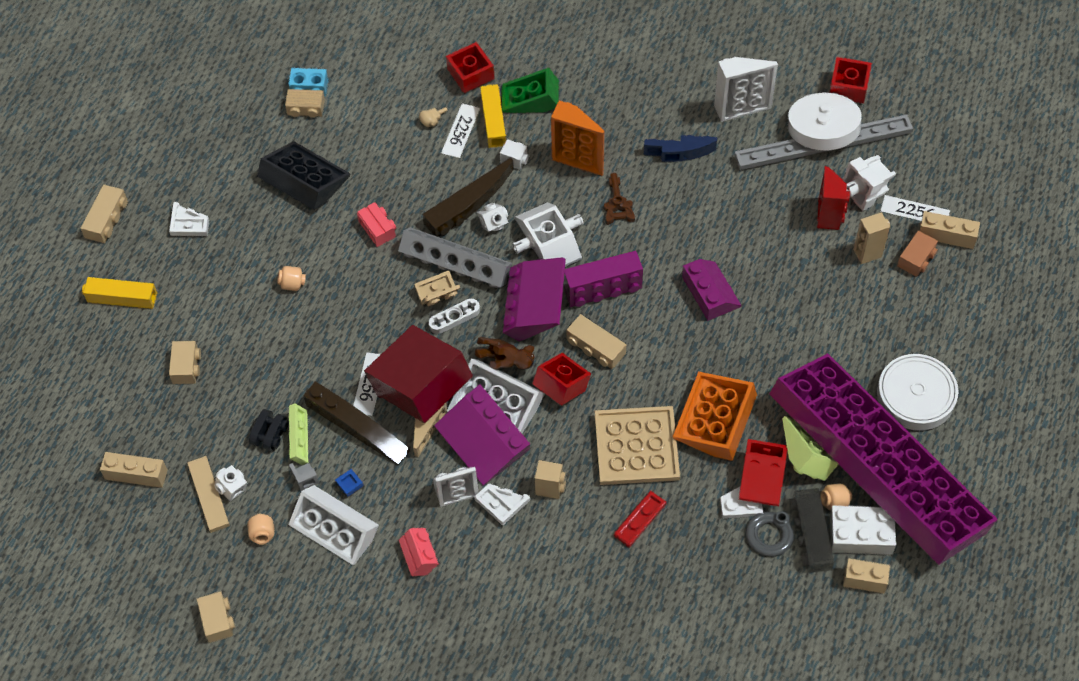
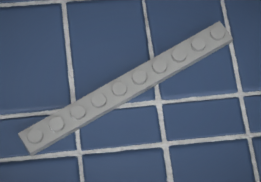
M907 114L861 124L858 137L845 147L912 133L913 127ZM791 139L736 151L734 156L739 170L830 150L811 149Z

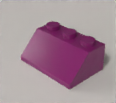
M698 259L683 265L682 278L707 321L742 306L716 262Z

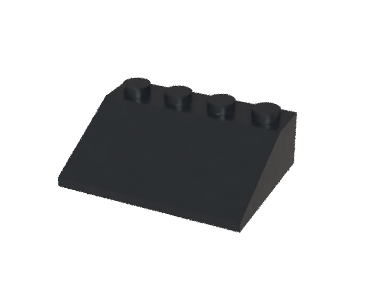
M293 141L262 157L257 177L291 196L293 199L305 204L308 208L316 210L326 204L350 177L351 173Z

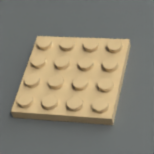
M673 406L595 410L600 485L680 480L677 441L673 439L675 432Z

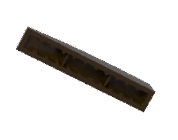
M509 158L423 213L424 225L437 237L446 235L450 229L461 225L468 217L479 210L504 184L513 171V159Z
M315 381L303 395L307 407L398 466L410 452L408 447L377 422Z

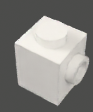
M507 139L500 152V163L512 158L513 168L521 170L523 164L526 165L529 159L527 146Z

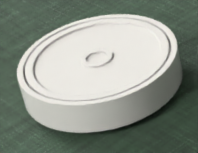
M834 93L807 95L791 106L788 115V130L792 138L805 147L815 150L839 149L851 144L860 134L861 111L856 103L842 95Z
M908 354L894 359L884 368L877 387L878 403L904 428L929 430L943 424L952 414L958 399V384L953 373L941 361L927 355Z

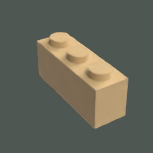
M103 184L80 228L84 238L105 243L107 238L112 235V228L119 221L120 213L127 206L128 202L123 189Z
M924 211L919 231L940 243L974 249L978 238L980 222Z
M882 212L860 220L853 250L861 264L882 258L890 229L889 220L884 218Z
M581 314L566 330L567 340L572 346H578L587 356H593L604 367L608 366L613 369L626 354L627 344Z
M105 452L100 468L105 480L163 488L168 471L164 461L160 459Z

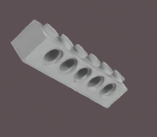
M411 227L403 231L398 250L404 253L406 257H416L421 259L423 263L436 264L442 270H453L459 276H470L472 280L476 282L484 281L493 288H500L507 284L510 267L512 266L511 262ZM418 243L422 244L423 251L418 248ZM435 249L439 250L440 257L435 254ZM452 255L457 257V263L452 260ZM469 261L474 263V269L469 266ZM486 267L491 269V275L486 272Z

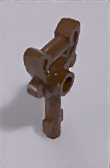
M611 173L609 178V186H612L613 198L609 199V203L606 202L604 204V210L607 211V225L619 219H627L629 222L635 221V214L632 210L633 202L631 200L627 201L625 197L620 195L619 185L621 183L617 173ZM617 210L625 211V212L613 213V212H615V211H617Z

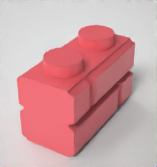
M374 202L368 205L367 208L359 210L357 218L374 244L379 247L386 243V241L388 242L396 237V225L392 219H387L384 208H379Z
M411 528L399 539L411 576L428 575L439 564L426 528Z

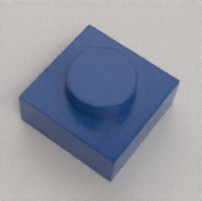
M352 469L335 479L336 484L347 497L364 486Z

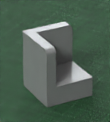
M293 463L289 464L291 473L301 491L319 483L317 474L309 463L296 469Z

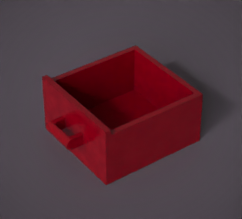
M411 325L364 370L377 397L385 399L424 424L473 377L460 350L414 325Z

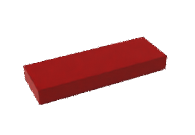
M650 491L617 529L614 537L630 548L666 506L667 502Z

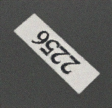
M461 104L441 152L442 154L460 158L480 108Z
M887 195L884 196L881 208L882 212L920 221L924 211L947 216L950 213V210Z
M367 352L353 406L364 414L373 416L377 395L364 370L381 354Z

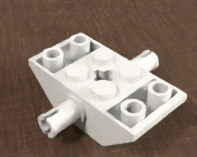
M547 202L515 217V220L526 238L512 243L516 254L532 248L540 260L564 257L566 259L565 267L582 259L574 234L571 229L584 224L580 214L564 220L558 208Z

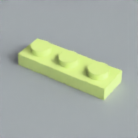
M292 404L289 406V455L291 460L304 465L308 463L307 410L297 404Z

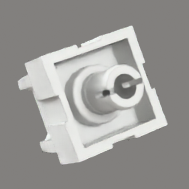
M879 155L866 160L859 157L849 162L845 177L842 178L847 183V191H850V198L854 200V203L862 211L872 207L877 198L888 192V181L896 175L894 171L890 172L881 163Z

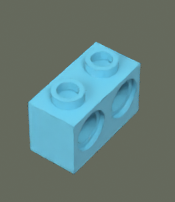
M291 68L289 89L323 90L324 97H326L328 85L326 69Z

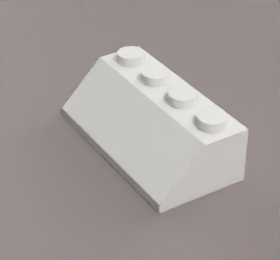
M315 485L301 491L288 524L352 565H355L371 544L379 526Z

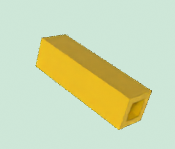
M498 84L480 86L488 147H503L506 143V134Z
M88 277L86 284L82 287V294L89 303L153 309L157 296L153 283Z

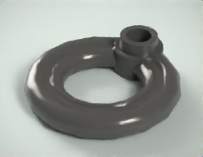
M779 511L777 513L763 512L754 516L746 527V538L749 546L763 556L775 557L784 554L790 549L794 541V530L789 522V515L784 511ZM778 517H784L785 520L781 521ZM772 523L776 528L781 529L782 538L777 544L767 545L759 539L758 530L763 524Z

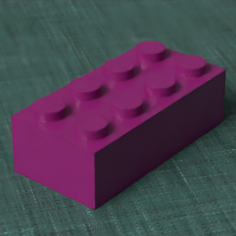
M637 251L567 268L564 273V291L570 307H580L585 303L599 302L604 298L618 297L623 293H633L642 289L643 267Z

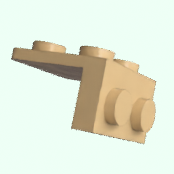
M449 271L414 284L421 305L427 304L428 307L437 304L440 298L444 297L447 300L455 297L458 294L457 291L461 288L460 285L455 286Z

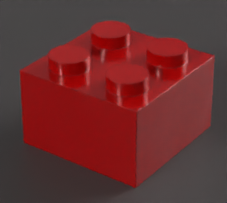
M477 42L446 56L447 70L463 93L495 79L494 65Z
M836 57L830 93L842 95L853 102L864 104L872 63Z
M560 353L537 367L532 384L562 406L586 391L591 373L564 353Z

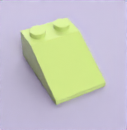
M784 416L782 420L788 456L794 465L793 469L801 475L804 473L813 479L818 478L825 481L838 466V463L794 419Z

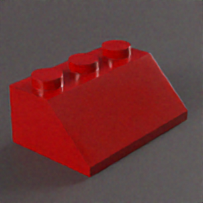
M827 166L824 167L818 197L817 228L839 230L841 223L845 221L850 191H847V183Z

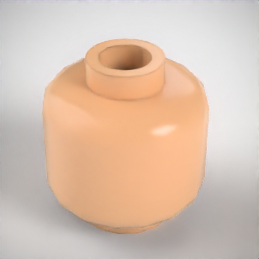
M284 266L278 272L277 284L283 290L298 291L300 286L305 284V274H302V270L299 267Z
M830 484L825 486L820 494L821 503L828 510H831L832 506H849L852 500V493L845 484Z
M257 514L249 519L247 527L248 537L251 541L257 544H266L274 537V522L270 516Z

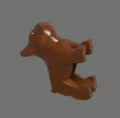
M478 337L477 344L489 345V347L475 349V356L478 358H494L495 361H490L491 368H508L515 365L518 369L525 370L533 366L534 346L528 345L519 350L514 345L500 339Z

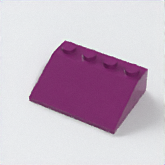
M564 257L523 261L510 267L503 322L504 334L520 342L560 325L566 263Z
M481 384L465 395L434 425L468 468L475 467L477 479L483 486L530 450V443Z

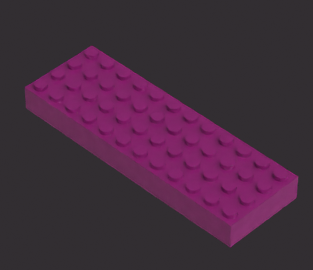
M828 353L777 379L769 395L938 565L986 535L998 520Z

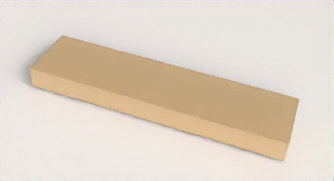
M207 456L187 462L210 533L229 527L230 525L220 495L215 488V480Z

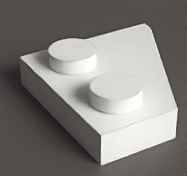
M488 484L474 496V499L501 525H504L530 501V496L526 494L522 496L513 493L512 490L501 489L498 486Z

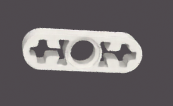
M467 299L432 316L429 319L431 332L441 334L476 317L480 312L479 302L475 299ZM468 306L474 307V310L468 309ZM452 313L460 315L456 320L449 318ZM435 322H438L439 324L441 323V326L438 327V326L435 325L434 323H435Z

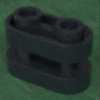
M263 409L250 432L249 444L258 447L263 442L264 449L269 451L277 449L280 445V437L283 432H286L289 425L287 416L277 414L273 418L272 411Z

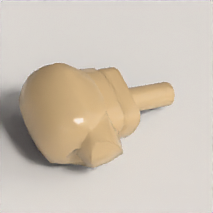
M445 107L438 111L435 108L421 111L419 120L425 127L435 126L441 118L440 114L448 110Z

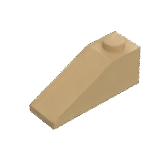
M446 403L425 424L415 418L413 449L416 457H419L435 432L436 428L434 425L447 413Z

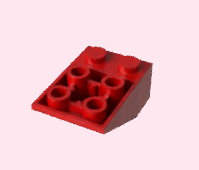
M748 439L744 455L739 500L779 507L787 445Z

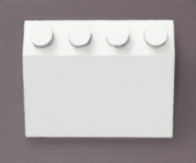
M741 57L718 61L714 107L721 122L772 108L778 67L776 61Z
M471 358L468 366L473 377L454 394L447 412L465 395L481 384L517 429L523 433L536 413L545 393L500 370L493 369L479 360Z

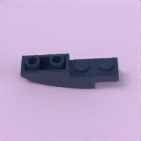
M681 135V141L644 139V155L661 156V162L692 160L716 151L717 137Z

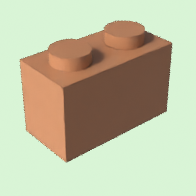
M918 230L901 254L897 266L917 277L921 271L925 272L929 265L928 260L930 258L934 259L936 256L938 241Z

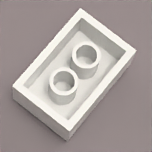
M832 506L830 513L831 553L893 555L896 547L895 520L882 507Z

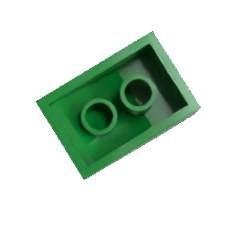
M550 68L502 84L503 113H543L555 109L559 101V80Z

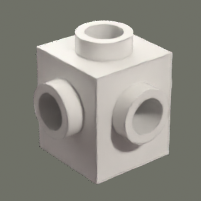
M490 203L485 206V209L477 212L483 229L488 232L500 230L504 227V224L508 223L506 218L508 217L507 210L499 204Z
M231 465L227 469L222 468L217 472L215 488L219 494H223L229 501L246 490L247 482L239 469L236 470Z

